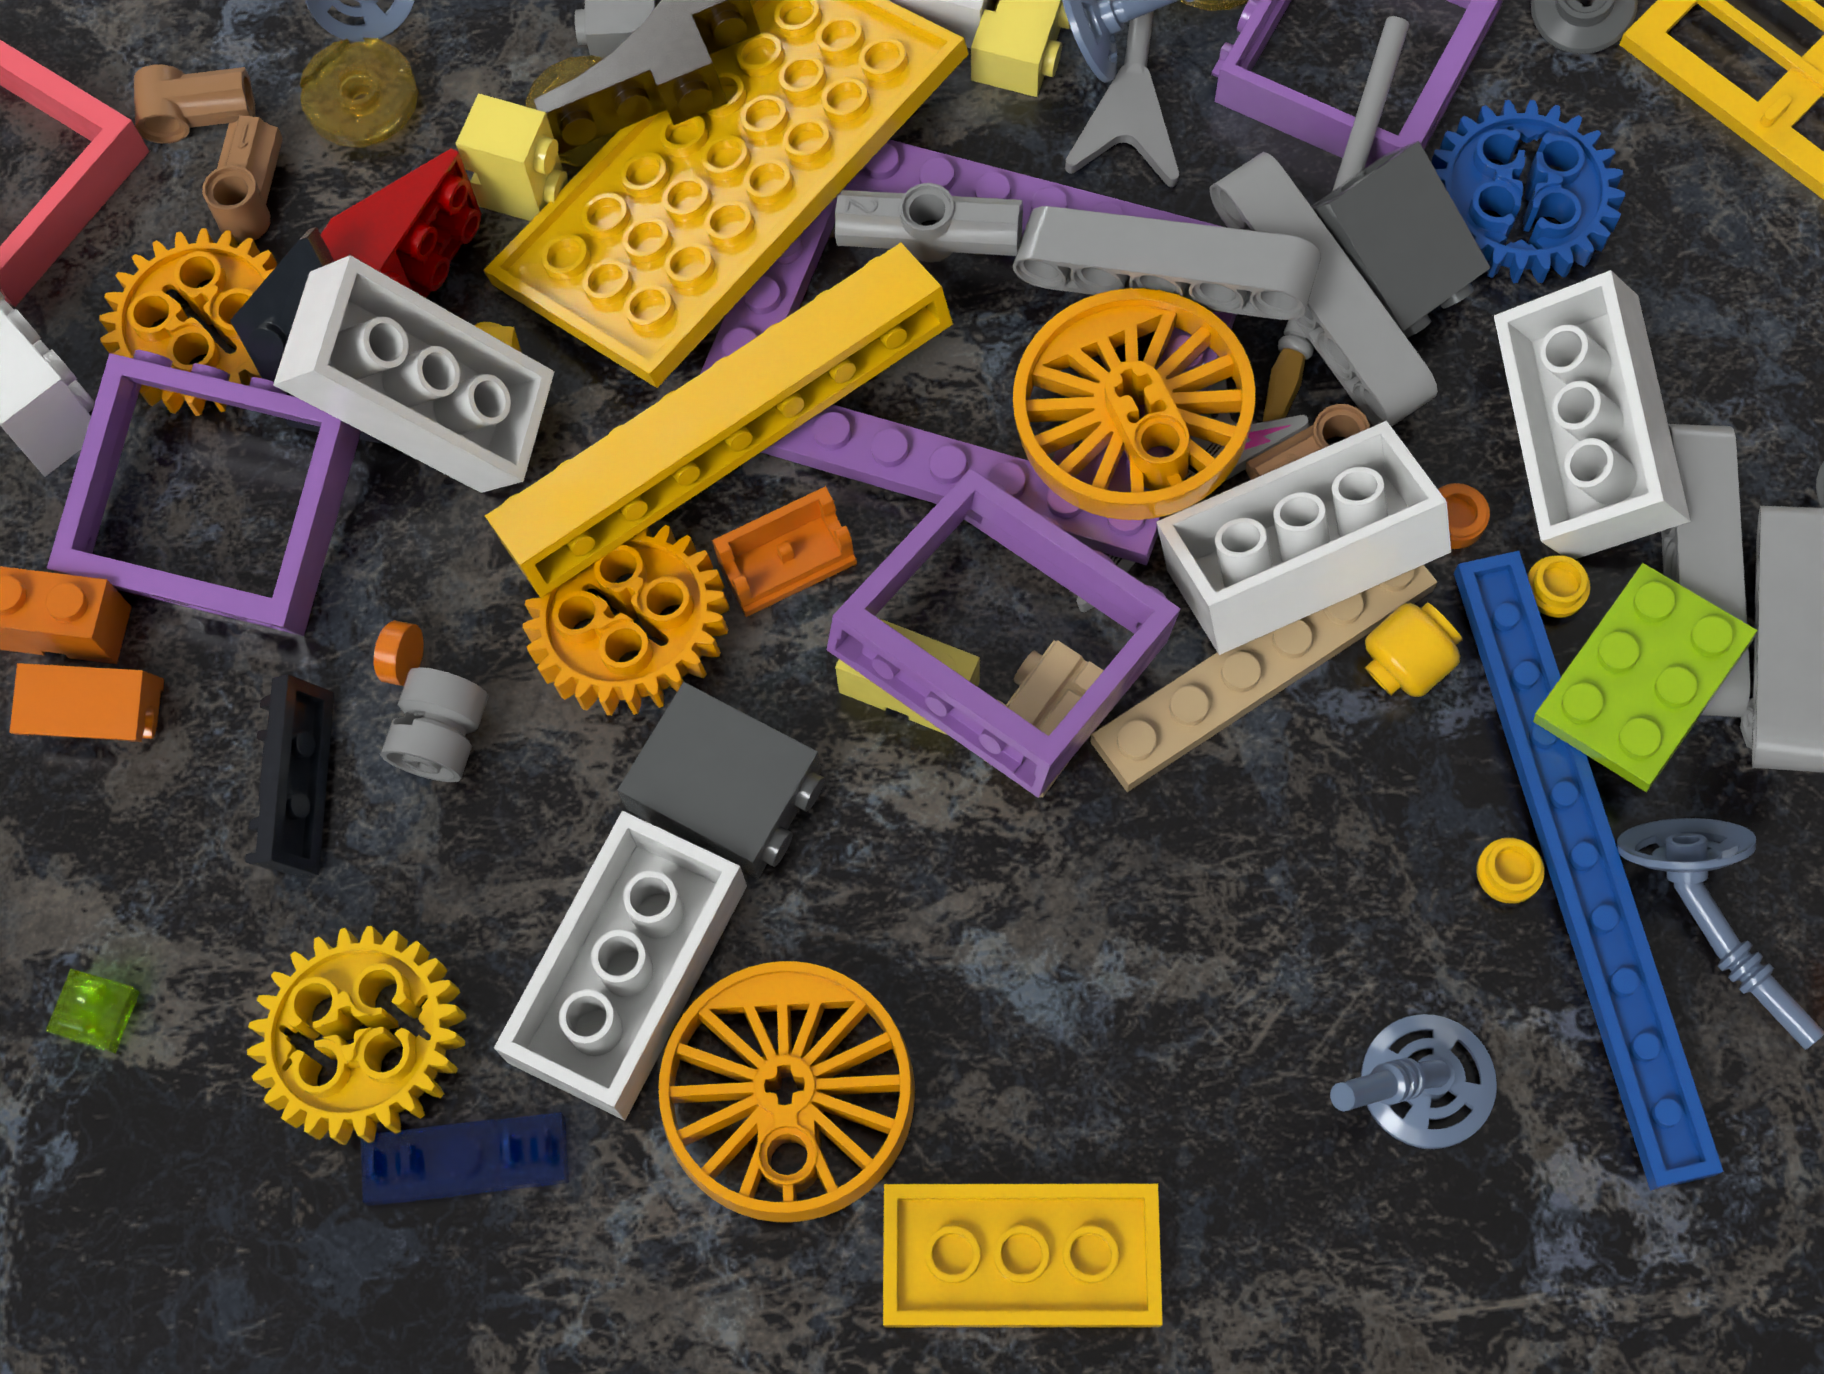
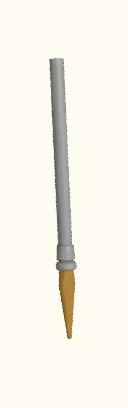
M1391 16L1386 19L1333 190L1365 169L1409 28V22L1403 18ZM1288 320L1284 330L1285 336L1281 337L1278 342V350L1281 353L1271 369L1263 422L1286 417L1301 386L1305 359H1309L1313 354L1314 347L1295 320Z

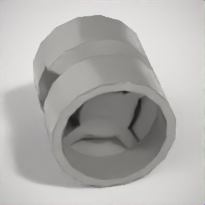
M421 667L410 669L397 704L403 711L404 717L392 720L380 753L381 757L391 765L420 777L442 782H459L472 748L465 735L478 729L489 697L487 692L477 684L448 672Z

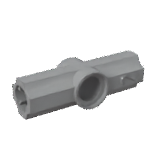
M933 183L918 184L910 188L906 193L841 190V194L837 196L835 209V239L837 246L891 249L902 243L918 260L937 262L949 257L953 252L1016 256L1022 240V200L951 196L944 187ZM929 220L939 221L933 225H920L921 223Z

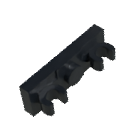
M289 674L272 678L271 694L260 700V708L269 711L268 727L266 730L263 729L257 732V739L264 742L258 799L260 802L259 816L253 818L248 824V830L258 832L255 853L246 854L245 862L265 869H274L300 878L319 875L334 692Z

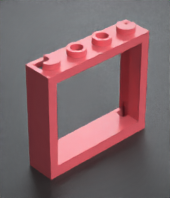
M0 40V85L92 141L0 246V292L9 304L16 307L150 151L131 119Z

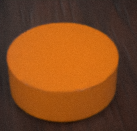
M1453 483L1440 487L1438 490L1447 501L1451 549H1462L1473 545L1480 539L1489 522L1490 510L1486 499L1478 490L1466 484Z
M394 620L389 622L380 632L374 650V670L381 682L404 686L410 669L420 667L423 657L424 640L422 630L418 625Z

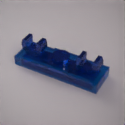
M560 1112L430 1126L427 1128L401 1130L397 1134L383 1132L376 1133L375 1140L371 1143L361 1138L363 1203L371 1206L569 1183L565 1116Z

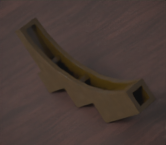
M661 0L646 21L614 52L577 78L533 99L537 110L547 114L553 138L558 141V155L665 110L668 111L673 125H676L727 104L728 101L710 54L761 33L750 0Z

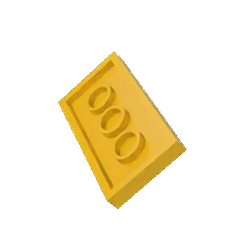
M884 1184V1327H1161L1163 1325L1158 1184Z

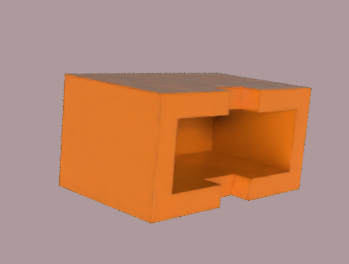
M0 566V650L45 655V652L65 654L69 659L117 664L132 607L107 579Z

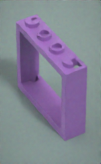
M1249 0L1238 22L1237 31L1241 32L1234 45L1227 42L1224 43L1220 51L1219 60L1212 70V75L1218 77L1214 102L1343 158L1354 124V116L1251 72L1291 0ZM1446 0L1465 8L1466 11L1399 135L1377 127L1365 168L1386 153L1417 141L1420 142L1425 150L1496 18L1503 0Z
M135 350L133 358L109 353L47 569L59 574L107 579L119 591L304 636L361 430L297 397L287 395V392L274 386V382L267 379L252 377L249 386L230 382L229 373L203 364L194 363L191 372L171 368L172 360L148 351ZM141 384L320 427L272 598L92 554Z
M970 468L835 612L832 618L827 651L1039 798L1166 645L1181 608L1170 602L1158 589L1143 584L1116 566L1106 554L1092 550L1065 532L1052 518L1038 514L1011 496L1008 490L1001 484L987 480ZM963 520H966L1134 633L1132 638L1049 736L875 616Z

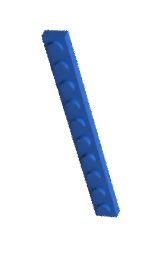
M1515 551L1460 563L1454 571L1457 586L1650 1191L1716 1176L1724 1171L1587 755L1533 722L1535 713L1561 676L1520 552Z

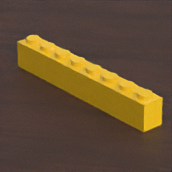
M899 243L881 256L870 260L863 268L831 289L821 292L814 300L779 323L771 325L761 335L729 356L719 359L709 369L677 390L669 392L659 402L627 423L614 428L607 436L572 459L562 462L555 470L525 490L509 497L502 505L486 514V519L539 597L542 598L953 325L942 286L902 243Z

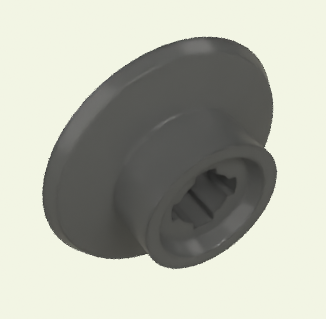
M1531 0L1533 22L1542 37L1554 47L1576 54L1598 52L1618 42L1633 24L1638 8V0H1595L1588 7L1582 6V3L1577 0Z

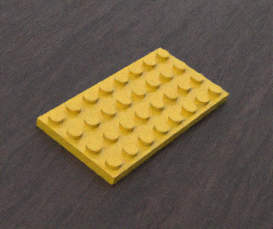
M750 0L761 33L710 54L728 103L676 125H673L668 111L665 110L620 129L557 194L555 201H550L483 271L493 286L658 388L968 56L969 53L963 37L889 0Z

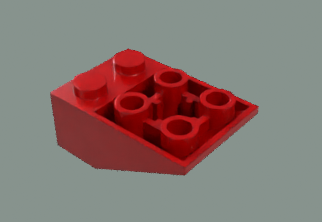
M451 148L331 218L322 231L321 236L334 261L351 255L427 298L431 290L439 289L444 283L449 272L450 262L461 245L469 243L477 233L482 213L460 153Z

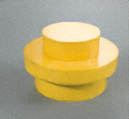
M1568 556L1545 557L1536 562L1527 575L1539 612L1550 617L1562 618L1575 614L1583 607L1590 594V580L1585 569L1578 561Z
M1501 838L1493 841L1483 850L1477 862L1476 871L1481 887L1489 896L1500 902L1520 903L1531 898L1540 888L1544 879V865L1539 853L1530 844L1520 839Z

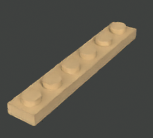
M1422 565L1221 655L1217 652L1092 733L1090 742L1126 792H1129L1372 632L1399 606L1405 603L1414 604L1433 592L1437 581L1428 569Z

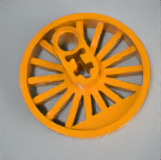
M1146 288L1111 290L1084 298L1068 306L1050 319L1034 336L1020 360L1013 386L1014 417L1022 446L1030 464L1041 480L1055 494L1077 508L1095 515L1120 520L1153 519L1182 511L1210 495L1230 475L1244 451L1253 421L1255 409L1254 375L1248 356L1236 335L1219 317L1204 306L1180 295L1161 290ZM1174 327L1191 334L1192 336L1158 368ZM1155 331L1144 360L1138 361L1137 338ZM1125 344V362L1120 361L1114 348ZM1208 347L1220 357L1182 373ZM1099 355L1106 370L1095 362L1092 357ZM1071 367L1083 378L1062 372L1061 370ZM1231 376L1237 386V390L1198 391ZM1034 386L1070 397L1030 400ZM1144 404V417L1139 420L1137 405ZM1240 412L1237 426L1198 415ZM1069 421L1034 436L1029 422ZM1190 436L1225 446V448L1214 458L1190 439ZM1085 439L1058 466L1048 457V454ZM1108 445L1092 485L1076 479L1075 477ZM1165 446L1174 450V453L1170 456L1159 458L1147 454L1146 451L1152 447ZM1125 451L1130 461L1131 492L1110 491L1108 487L1122 453ZM1190 464L1198 473L1184 480ZM1144 487L1154 491L1144 492Z
M797 961L763 963L737 971L708 988L690 1005L675 1026L667 1043L659 1074L658 1092L663 1127L670 1148L678 1163L688 1177L710 1198L732 1211L758 1220L771 1222L807 1221L827 1216L856 1202L868 1193L892 1167L903 1148L913 1118L915 1104L913 1067L905 1041L895 1022L881 1003L860 984L839 972L811 963ZM849 1008L809 1051L824 1009ZM807 1010L794 1048L792 1049L791 1011ZM777 1011V1050H775L758 1012ZM744 1013L763 1056L758 1055L716 1015ZM867 1013L875 1019L884 1031L883 1034L824 1061ZM703 1023L751 1068L693 1048L687 1044L696 1029ZM890 1049L894 1051L900 1072L897 1075L831 1078ZM680 1060L743 1082L675 1086ZM793 1077L797 1088L804 1089V1091L793 1093L792 1104L781 1105L777 1095L770 1091L781 1089L782 1078ZM900 1092L895 1119L829 1096ZM741 1100L684 1128H678L674 1103ZM825 1111L889 1135L880 1151L872 1159L823 1113ZM748 1117L708 1162L700 1168L690 1156L686 1146ZM820 1131L862 1169L857 1176L838 1187L822 1153ZM758 1133V1143L739 1193L729 1190L716 1182L714 1179ZM791 1142L805 1147L808 1153L807 1160L803 1168L797 1173L783 1175L772 1169V1155L782 1144ZM762 1175L771 1187L783 1193V1202L754 1199ZM819 1177L826 1194L797 1201V1193L805 1191Z

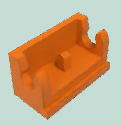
M826 486L712 540L719 567L745 617L857 564L849 530L846 525L841 526L835 512L834 500Z
M17 663L10 733L28 736L91 738L142 742V738L153 739L157 728L160 695L164 687V678L143 670Z

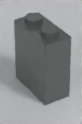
M1419 141L1386 153L1311 206L1406 338L1416 334L1431 323L1428 313L1439 305L1442 308L1450 307L1473 293L1475 289L1471 282L1491 268Z
M683 682L617 791L627 810L692 844L739 865L743 872L759 879L767 864L775 867L785 855L793 836V832L788 830L799 809L806 812L811 809L823 788L825 778L820 775L822 770L818 751Z

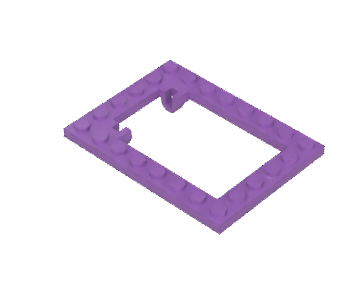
M890 139L843 189L906 193L910 188L918 184L933 183L944 187L951 196L1022 200V237L1030 213L1033 209L1041 206L1218 226ZM837 196L725 315L701 373L709 369L719 359L729 356L761 335L771 325L779 323L799 309L835 224ZM1211 311L1232 329L1237 314ZM1174 327L1158 368L1192 335ZM1208 347L1182 373L1220 357ZM1211 385L1198 391H1209ZM1144 404L1137 405L1139 420L1144 417ZM836 405L826 408L761 452L935 504L971 468L987 480L1001 484L1008 490L1011 496L1038 514L1055 520L1065 532L1092 550L1147 565L1159 533L1156 522L1164 519V516L1144 520H1120L1089 513L1068 503L1055 494L1037 475L1028 460ZM1079 441L1057 450L1052 461L1058 466L1080 445ZM1108 445L1075 477L1076 479L1092 485ZM1165 446L1152 447L1146 453L1153 457L1163 458L1173 454L1174 450ZM1125 451L1122 453L1108 487L1110 491L1131 492L1130 461ZM1144 487V492L1154 491Z

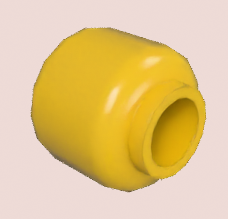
M1427 602L1422 608L1412 603H1405L1399 606L1366 637V650L1373 660L1365 669L1389 695H1392L1401 688L1410 696L1421 697L1428 693L1459 664L1460 653L1456 645L1462 640V637L1453 625L1430 603Z

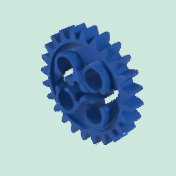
M1505 100L1500 116H1496L1486 105L1481 107L1476 122L1463 116L1460 119L1456 133L1447 131L1444 134L1440 150L1435 149L1431 163L1485 259L1489 261L1491 268L1487 270L1488 277L1493 278L1501 266L1510 269L1513 283L1519 282L1524 269H1531L1536 281L1543 283L1550 266H1552L1564 278L1568 275L1574 261L1585 267L1588 265L1595 250L1602 251L1611 235L1610 232L1614 231L1621 216L1618 210L1625 197V192L1617 189L1623 176V170L1609 168L1615 155L1614 149L1596 151L1595 147L1601 135L1599 130L1584 136L1578 132L1582 121L1581 116L1578 115L1565 124L1559 121L1560 106L1555 105L1547 116L1538 115V107L1535 100L1529 101L1525 113H1517L1513 103L1510 100ZM1542 138L1527 175L1525 199L1529 201V204L1523 216V231L1529 232L1533 222L1538 218L1539 220L1535 225L1528 244L1521 239L1515 243L1510 242L1505 246L1521 207L1523 183L1519 178L1525 165V150H1518L1513 162H1511L1520 139L1525 143H1529L1534 139L1538 141ZM1488 159L1499 160L1505 165L1492 163ZM1547 165L1557 166L1563 171L1553 170ZM1482 210L1494 211L1501 215V217L1489 216ZM1543 217L1555 218L1559 222H1561V224L1551 223Z

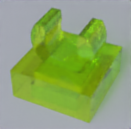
M70 969L46 1032L59 1038L115 1054L138 998L139 991L126 984Z

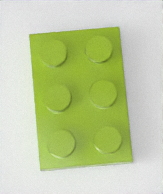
M1642 563L1539 707L1533 722L1635 786L1648 792L1754 640L1758 630Z

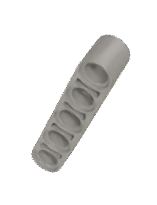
M1262 152L1210 186L1209 192L1212 203L1228 228L1296 236L1311 242L1319 249L1321 260L1305 314L1301 318L1294 320L1373 426L1387 421L1392 427L1436 397L1438 392L1437 384L1428 366L1286 171L1273 156Z
M1041 206L1033 209L1030 213L1013 263V270L1025 282L1045 289L1095 295L1118 289L1146 288L1180 295L1211 311L1278 320H1294L1301 318L1305 314L1320 264L1321 253L1311 242L1291 235Z
M1668 424L1691 522L1661 531L1663 575L1747 624L1737 445L1734 429L1731 426ZM1748 648L1701 716L1742 717L1745 714L1750 696Z
M1760 506L1756 538L1754 628L1758 631L1754 637L1752 768L1824 772V508Z

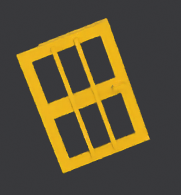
M1657 0L1623 34L1619 44L1621 47L1824 200V151L1792 128L1821 97L1824 98V35L1801 57L1725 0ZM1781 0L1824 32V8L1814 0ZM1696 4H1699L1788 71L1758 102L1667 34Z

